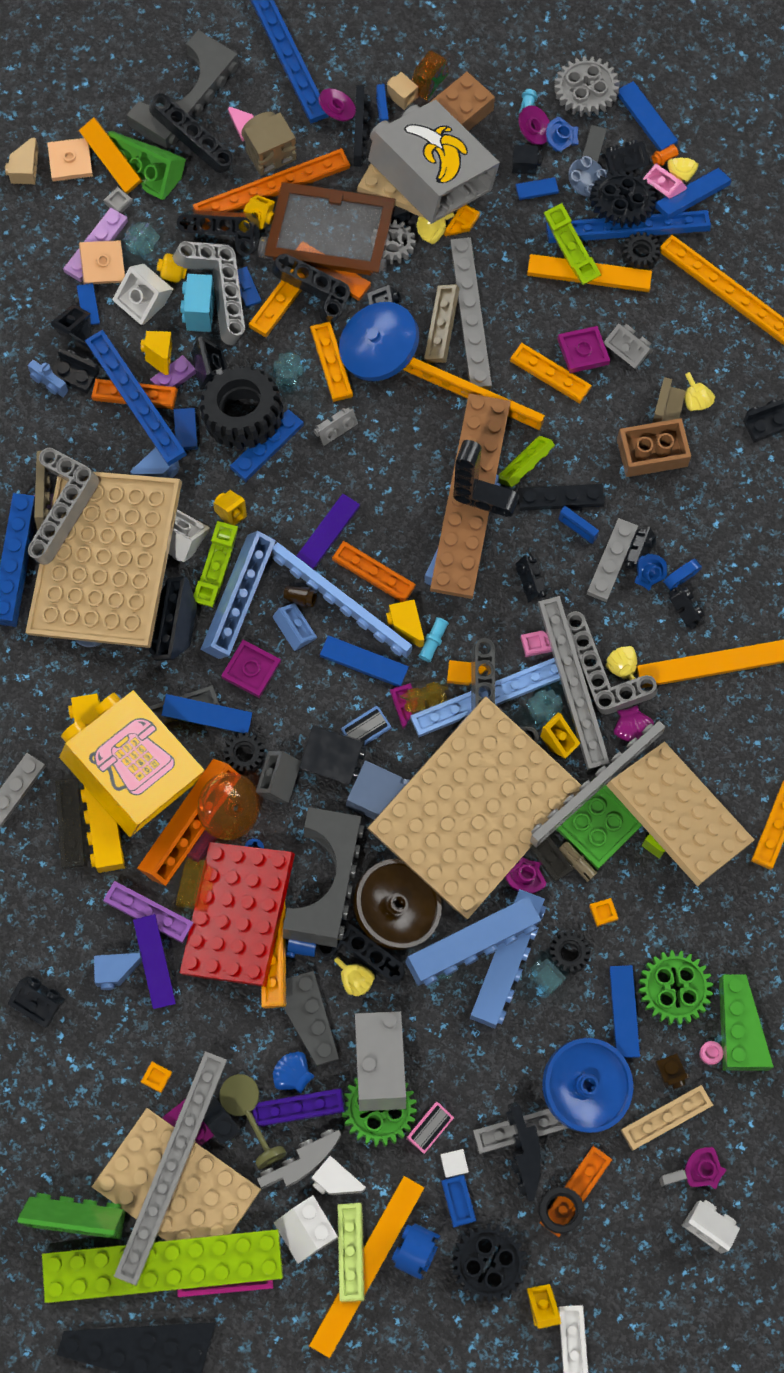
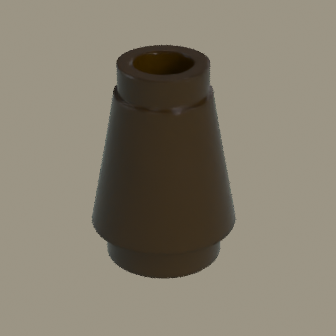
M286 586L283 598L304 608L314 607L317 591L313 590L312 587Z

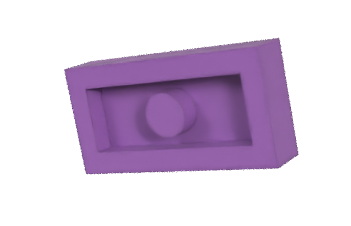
M182 355L170 364L169 375L159 372L150 381L152 385L177 388L195 375L196 371L193 365Z

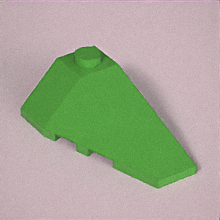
M109 131V137L142 179L140 183L142 188L147 193L164 200L180 181L186 159L170 151Z

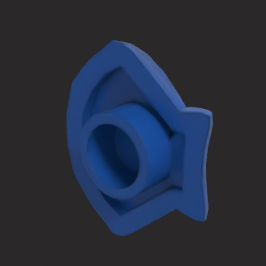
M556 117L547 126L546 140L557 152L564 150L569 145H578V127H572L561 117Z
M656 554L641 556L637 561L638 576L635 578V583L649 591L653 584L666 578L667 565L665 560Z
M303 1052L284 1055L273 1070V1080L276 1089H296L300 1094L315 1077L308 1070L307 1059Z

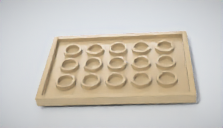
M665 741L610 780L606 785L697 887L754 841V838Z
M146 1108L92 1185V1188L113 1203L121 1204V1209H124L128 1214L137 1219L174 1127ZM194 1142L157 1235L169 1241L232 1234L262 1189Z

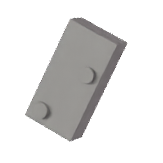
M401 1012L355 1014L359 1111L406 1109Z

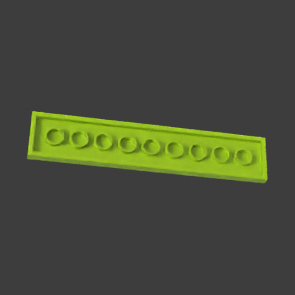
M279 1229L154 1242L137 1286L114 1277L126 1245L42 1254L45 1303L283 1279Z

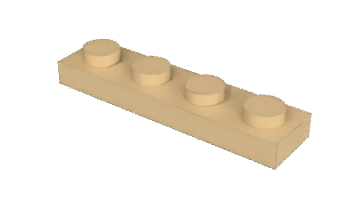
M700 1085L621 1129V1132L633 1151L712 1107L713 1104L703 1086Z

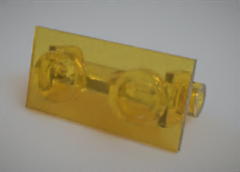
M438 682L426 684V687L422 689H409L406 694L400 695V698L407 701L404 704L406 712L414 713L426 708L425 700L428 707L443 703L447 699L444 690H447L448 687L440 685Z

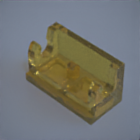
M187 858L176 906L191 909L197 908L207 867L206 861L194 862L191 858Z

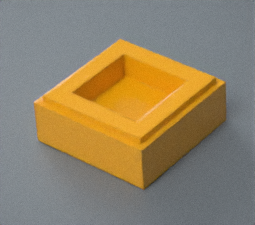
M611 898L589 905L596 927L619 919Z
M152 1061L141 1083L162 1093L172 1072Z

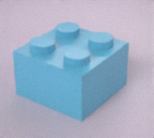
M187 274V282L183 281L182 293L184 294V300H181L180 308L182 323H186L187 331L212 332L215 301L213 276Z

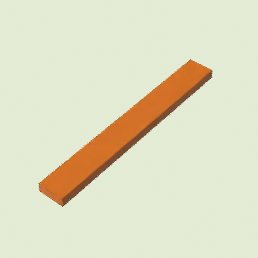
M341 148L193 204V209L200 211L236 212L244 209L246 204L249 203L250 198L255 195H260L267 199L278 196L282 182L307 185L349 169L350 163ZM205 218L206 223L210 222L209 219Z

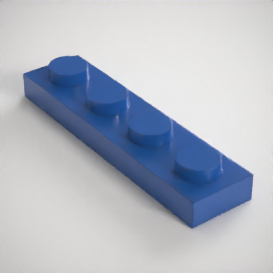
M289 409L284 413L281 420L282 424L278 430L275 429L276 433L272 438L268 437L266 439L267 442L263 444L258 443L254 448H248L230 465V469L245 482L304 426V422Z

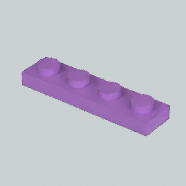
M116 881L113 882L103 900L104 903L135 919L156 914L159 932L182 944L194 923Z

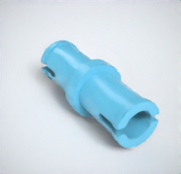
M439 617L435 619L430 633L425 636L426 642L418 655L422 660L432 661L431 659L437 647L441 645V638L449 624L446 620Z

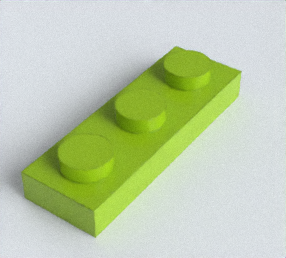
M538 436L499 474V483L509 487L518 484L520 479L528 471H531L538 461L548 455L549 451L555 446L553 441L549 438Z

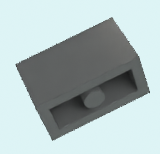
M268 751L255 793L275 803H289L301 761L283 751Z

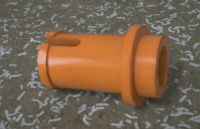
M672 144L661 151H655L651 157L654 165L664 166L665 162L678 156L679 153L676 146Z

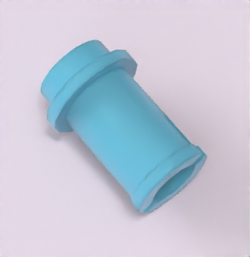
M526 89L522 93L523 100L519 114L526 106L534 105V101L537 100L536 91Z

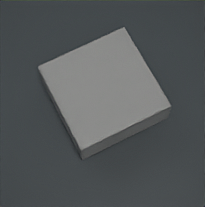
M119 187L104 199L105 205L119 213L125 211L133 203L132 198Z
M679 1170L662 1175L659 1181L662 1187L683 1181L687 1177L685 1170Z

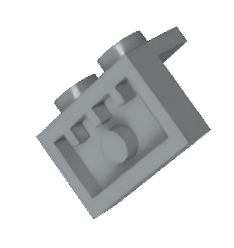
M618 323L604 341V344L633 368L637 369L646 356L654 350L650 348L651 343L643 336L640 339L634 335L636 331L628 324L622 326Z

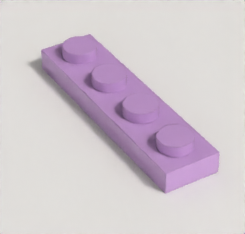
M110 208L84 242L114 241L127 224L128 218ZM78 249L63 269L64 273L82 282L83 275L80 251Z

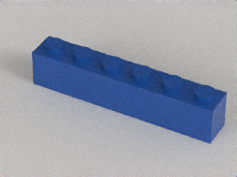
M13 493L0 563V625L17 627L29 560L28 547L32 541L35 526V496Z

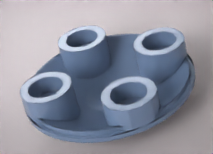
M583 156L572 163L569 168L568 177L571 186L576 192L590 197L591 188L594 186L595 180L599 181L601 175L606 178L607 171L589 156Z

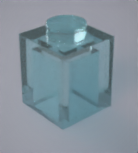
M548 958L543 962L538 960L530 968L532 973L529 978L547 997L566 980V977Z

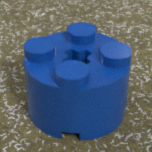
M414 1223L413 1226H406L402 1238H404L401 1248H396L392 1260L395 1263V1268L422 1280L424 1276L420 1273L422 1270L427 1272L438 1248L435 1246V1240L440 1241L441 1235Z

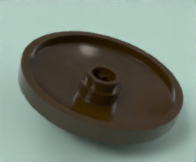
M401 859L384 860L372 866L362 875L354 892V912L360 927L370 939L383 947L394 950L413 948L427 940L439 924L442 910L440 895Z

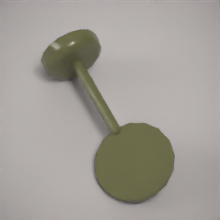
M236 1074L229 1077L223 1083L220 1089V1102L227 1113L233 1116H247L265 1151L255 1161L257 1168L263 1169L284 1158L287 1152L282 1146L269 1148L251 1113L259 1101L260 1092L258 1085L253 1078L243 1074Z

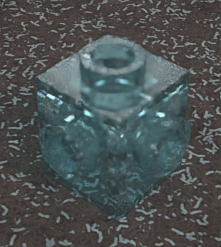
M137 222L127 230V235L122 240L127 244L126 247L132 254L146 255L153 250V245L160 236L148 222Z
M291 352L279 353L278 361L275 360L273 366V373H276V385L297 387L299 376H303L304 364H301L300 356Z
M544 689L535 693L534 697L529 698L527 706L535 724L543 721L548 723L558 712L561 713L563 703L560 696L555 695L553 689L549 691Z

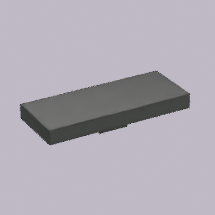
M591 125L583 156H589L598 163L607 131L606 128Z

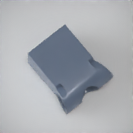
M365 760L347 798L345 807L375 820L410 779H403Z

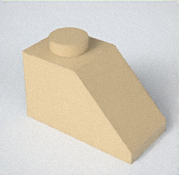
M36 138L29 139L10 154L9 163L5 165V173L9 175L11 184L36 183L39 150Z

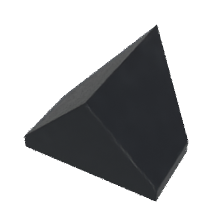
M73 304L51 322V326L59 334L89 349L85 340L92 336L91 313Z

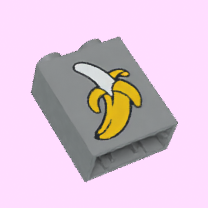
M436 99L422 107L418 105L409 107L401 118L391 123L386 120L380 122L370 134L372 144L368 161L431 224L492 190L500 162Z

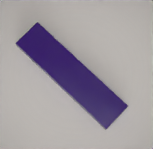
M342 493L296 557L314 570L359 510L360 504Z
M156 914L133 919L153 1009L176 1004Z
M339 1088L258 1102L252 1114L258 1127L344 1113L346 1109L343 1089Z

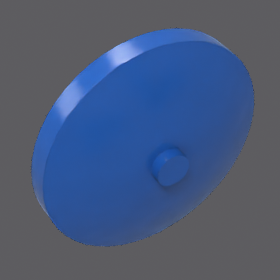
M392 302L371 304L357 312L343 329L339 342L341 360L344 366L359 379L380 381L390 378L404 369L413 358L419 343V328L414 317L403 306Z
M594 1038L570 1041L553 1053L544 1070L542 1083L546 1104L553 1116L569 1129L583 1133L604 1131L618 1123L630 1106L633 1096L631 1070L623 1055L605 1041Z

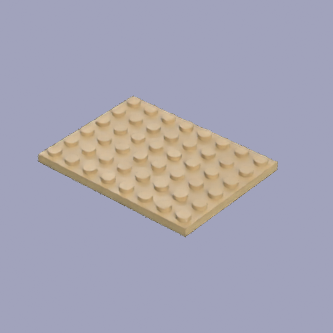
M94 472L99 479L96 490L54 559L49 564H39L25 633L32 636L150 648L182 481L175 478ZM59 476L57 477L51 508L68 482ZM78 494L74 495L72 500H74ZM67 512L63 513L61 518H63Z
M485 696L367 829L467 920L533 845L530 839L532 836L531 831L539 823L545 824L549 820L547 818L548 815L556 808L560 810L565 806L563 802L571 794L576 796L582 785Z

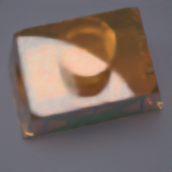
M432 50L417 65L412 79L418 86V96L426 101L448 75L447 60Z

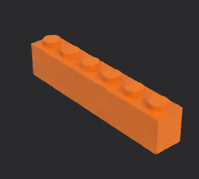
M213 759L137 869L152 881L166 886L239 781L241 775L228 763Z

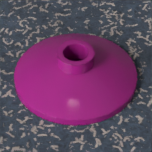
M333 88L324 89L320 93L319 104L330 117L339 121H349L355 116V105L345 93Z
M526 106L519 114V126L522 134L529 142L535 145L546 143V129L550 123L547 115L536 106Z

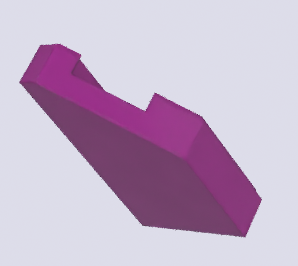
M411 683L390 689L402 729L406 728L410 716L417 707V700Z

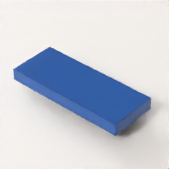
M555 177L516 184L519 200L559 193Z
M247 266L238 269L240 294L246 308L262 303Z
M93 283L78 285L77 291L80 308L91 313V325L100 324Z

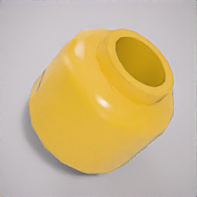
M166 253L163 259H158L156 271H160L161 279L178 283L181 279H185L187 269L178 266L174 262L173 254Z

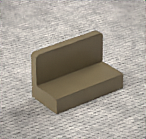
M664 377L652 423L679 419L686 391L670 387L672 382L670 378Z

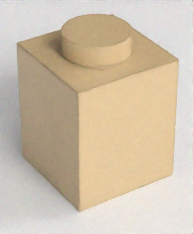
M400 72L396 77L393 76L388 81L387 96L405 110L418 98V86Z

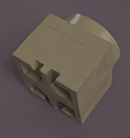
M260 113L251 118L242 128L241 135L245 140L246 152L260 176L296 160L295 136L281 113Z

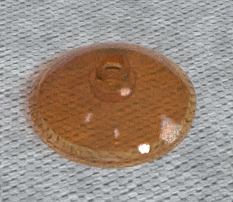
M222 773L213 777L204 786L198 799L199 820L204 829L216 838L233 840L242 837L251 830L259 815L260 798L259 794L256 793V787L248 778L236 773ZM237 804L238 809L234 811V806Z

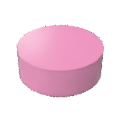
M708 1041L700 1048V1058L707 1065H715L723 1058V1048L715 1041Z

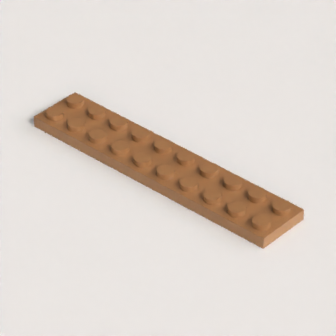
M469 394L457 456L464 440H472L480 444L482 450L479 480L495 484L510 401ZM454 466L430 591L473 599L489 511L460 503L453 498Z

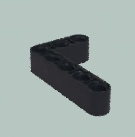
M464 440L455 462L453 498L460 503L505 517H512L519 494L511 489L479 480L482 447L475 441Z

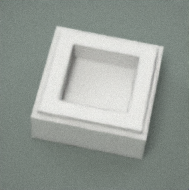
M463 1149L440 1154L445 1178L469 1173Z

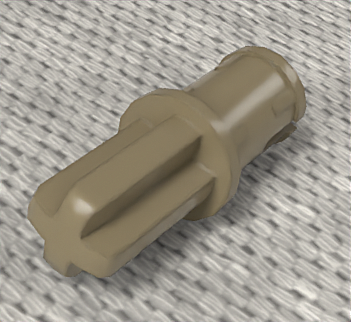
M565 842L559 847V852L572 865L571 868L574 867L586 882L598 873L584 859L585 856H581L569 842Z

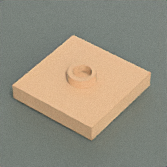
M85 138L47 143L52 182L93 177L89 144Z
M121 241L79 243L84 284L122 282L125 277Z

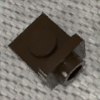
M677 1053L655 1062L665 1088L672 1086L673 1090L686 1085L685 1081L690 1076L688 1073L686 1074Z

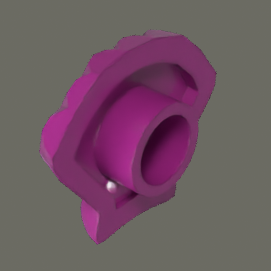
M638 705L628 709L617 710L620 717L614 728V735L627 742H630L635 737L639 739L644 735L642 731L649 724L652 723L654 725V721L641 713Z
M523 857L505 876L506 881L515 891L521 889L532 894L546 887V881L539 870L541 863L530 861Z
M713 1147L694 1151L685 1165L686 1180L691 1187L709 1185L716 1189L721 1177L726 1172V1169L720 1166Z

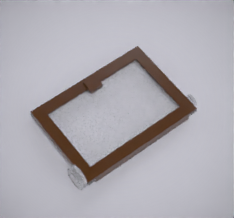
M282 182L269 237H261L259 242V257L275 261L279 255L287 254L312 267L370 276L372 274L379 275L380 271L384 272L386 269V259H383L396 200L389 197Z

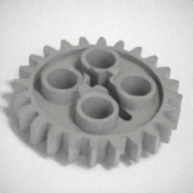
M583 56V61L575 58L574 64L568 61V67L562 66V72H558L557 78H555L556 99L560 100V106L565 105L566 111L572 108L573 115L580 111L581 117L584 112H587L589 117L593 111L596 115H599V109L606 112V105L612 107V101H616L619 94L618 74L614 73V67L608 68V62L602 65L601 58L595 62L593 56L590 61H587L585 56Z

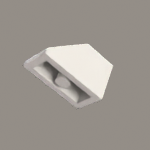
M331 1156L312 1176V1180L315 1182L312 1186L322 1195L325 1192L329 1195L363 1193L366 1189L361 1182Z

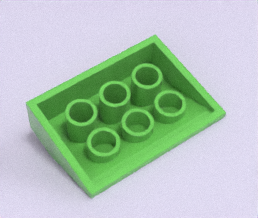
M37 1193L36 1197H29L17 1222L31 1228L121 1240L126 1211L120 1209L121 1204L107 1203L106 1207L97 1206L98 1201L83 1199V1204L74 1203V1198L60 1196V1200L50 1199L51 1195Z

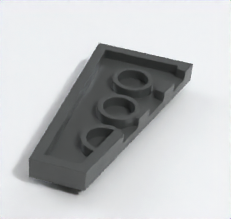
M314 971L287 978L286 1007H283L316 1066L339 1060Z

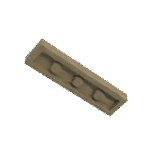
M457 284L439 285L437 287L424 357L427 363L447 361L460 290Z
M37 451L34 518L37 530H39L50 512L47 509V505H51L50 492H48V488H51V477L48 475L50 471L39 461L41 451Z

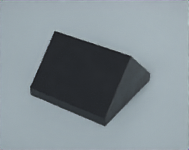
M202 336L198 337L191 355L199 388L205 389L206 384L209 381L212 382V378L216 374H222L223 370L227 369L222 348Z

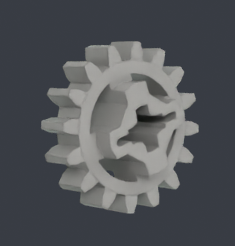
M394 220L393 224L390 225L382 262L389 259L390 264H393L394 260L401 263V258L408 260L409 254H413V247H415L416 240H414L415 234L411 233L410 226L404 228V222L398 225L397 221ZM374 230L373 237H371L372 251L378 230Z

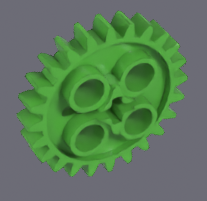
M671 950L669 957L662 952L660 955L661 960L656 956L653 957L654 965L648 962L646 967L649 971L643 970L641 972L646 979H640L638 982L644 985L643 988L638 990V993L645 994L640 1001H648L649 1003L645 1010L652 1008L654 1010L652 1017L659 1014L660 1022L668 1018L669 1025L675 1019L678 1026L682 1024L683 1019L689 1024L691 1016L697 1020L699 1018L697 1011L704 1013L706 1009L703 1005L711 1003L706 997L713 995V992L707 990L713 986V983L706 981L711 976V974L703 973L706 966L699 968L697 965L700 959L692 962V954L683 958V951H680L678 956H675L674 951ZM672 968H675L676 970V986L681 988L677 992V998L680 1004V1008H677L675 1003L676 991L675 989H671V986L674 984ZM663 972L667 974L668 982H661L657 977L658 973ZM680 972H689L691 975V980H683L680 976ZM683 994H691L694 1002L691 1004L686 1003L683 999ZM660 996H669L671 1005L662 1004Z
M355 1078L354 1083L356 1087L348 1086L351 1094L344 1093V1099L348 1102H345V1109L347 1111L342 1113V1117H349L344 1125H352L349 1133L357 1132V1141L365 1137V1145H368L370 1140H374L375 1147H377L379 1141H382L384 1147H386L389 1139L393 1144H396V1136L401 1139L405 1136L402 1130L410 1132L411 1128L407 1123L415 1122V1119L410 1115L417 1113L416 1109L411 1108L417 1101L409 1099L414 1092H406V1109H396L401 1114V1117L398 1119H392L389 1116L388 1112L390 1110H383L382 1113L376 1110L361 1118V1114L371 1111H359L357 1103L359 1100L358 1079ZM370 1119H376L380 1126L377 1129H371L367 1122Z

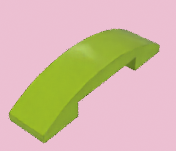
M561 203L544 212L546 221L558 246L581 284L585 285L600 277V271L583 246L563 204Z
M217 521L208 557L194 592L196 603L213 608L228 569L238 526Z

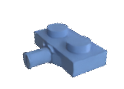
M32 360L28 364L30 377L35 382H42L54 395L59 394L61 397H64L67 394L66 382L52 372L48 363L40 365L35 360Z

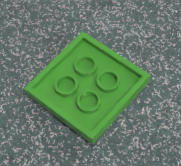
M605 785L556 830L599 870L642 827V824Z

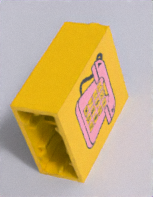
M134 690L123 699H120L115 692L106 697L95 708L100 717L88 726L82 719L70 725L61 735L66 743L59 757L129 837H132L194 786L204 772L200 764Z

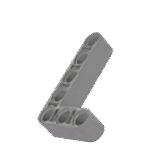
M181 242L173 254L174 262L185 269L210 270L213 272L220 336L224 343L228 345L236 344L245 331L235 251L232 247L223 244Z
M53 448L42 450L39 455V461L51 473L68 482L28 547L29 555L42 565L49 564L54 559L99 484L98 476L90 468ZM78 494L77 497L74 500H72L73 496ZM67 512L66 515L63 518H61L62 514ZM44 549L43 553L38 556L39 552Z
M577 611L568 614L566 619L578 659L600 713L605 715L617 712V710L628 708L655 697L657 694V684L655 679L649 675L611 687L584 615ZM574 620H580L582 622V624L579 627L571 626V623ZM586 639L589 641V644L585 647H580L578 642ZM589 659L597 661L592 667L586 666L585 662ZM600 678L604 680L603 685L599 687L592 684L595 679ZM646 683L653 686L652 690L648 692L643 691L641 687ZM624 691L632 693L629 699L621 698V694ZM604 698L612 701L607 707L600 705V701Z

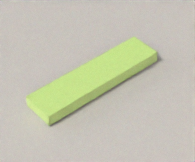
M362 1203L338 1204L340 1302L365 1301Z

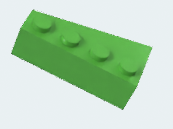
M722 975L719 979L723 1071H769L773 1068V1063L747 976Z

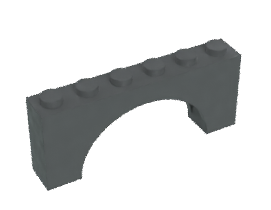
M199 30L187 43L188 56L197 63L200 69L199 79L187 96L175 102L193 119L201 114L206 103L212 101L215 92L225 85L227 78L231 73L234 74L239 65L237 53ZM138 101L127 114L128 126L166 150L175 145L179 139L150 114V105ZM171 117L174 122H180L178 118Z
M308 807L304 825V837L315 840L329 852L335 865L336 876L329 891L316 903L303 908H287L283 925V938L337 947L338 939L343 940L345 926H341L342 919H347L349 909L345 902L346 898L351 899L353 885H349L350 878H355L357 865H353L354 858L359 857L361 846L357 845V840L363 837L364 825H360L361 816Z

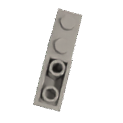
M330 1129L320 1134L321 1139L314 1142L312 1139L300 1143V1148L297 1149L300 1159L295 1160L293 1157L282 1162L283 1167L275 1171L272 1167L261 1172V1177L257 1179L261 1189L281 1180H284L288 1188L307 1177L325 1161L341 1138L340 1130L334 1132L333 1129Z

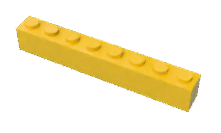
M97 693L71 698L72 705H69L68 709L70 719L74 718V722L82 719L88 726L100 717L95 711V708L100 704ZM84 786V789H81L82 802L87 803L84 818L85 823L90 824L91 831L87 832L89 846L93 845L94 853L90 854L91 865L96 867L98 873L125 869L119 825Z

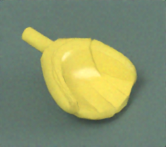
M671 158L668 160V169L673 176L684 183L688 182L696 173L698 163L690 158Z
M452 212L432 224L426 218L419 216L417 222L418 234H420L424 241L431 244L437 243L445 232V221L454 217V213Z
M690 372L685 374L691 386L687 388L684 397L687 409L695 411L709 408L714 403L715 395L701 383L695 384Z
M632 646L617 648L608 656L606 668L620 678L636 679L633 676L637 667L635 649Z
M339 957L335 958L334 962L343 969L341 971V979L349 995L361 996L370 990L375 979L373 971L362 964L346 965Z

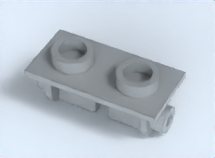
M343 408L331 416L332 422L327 419L321 424L316 425L313 431L317 437L320 436L323 446L358 424L353 409Z

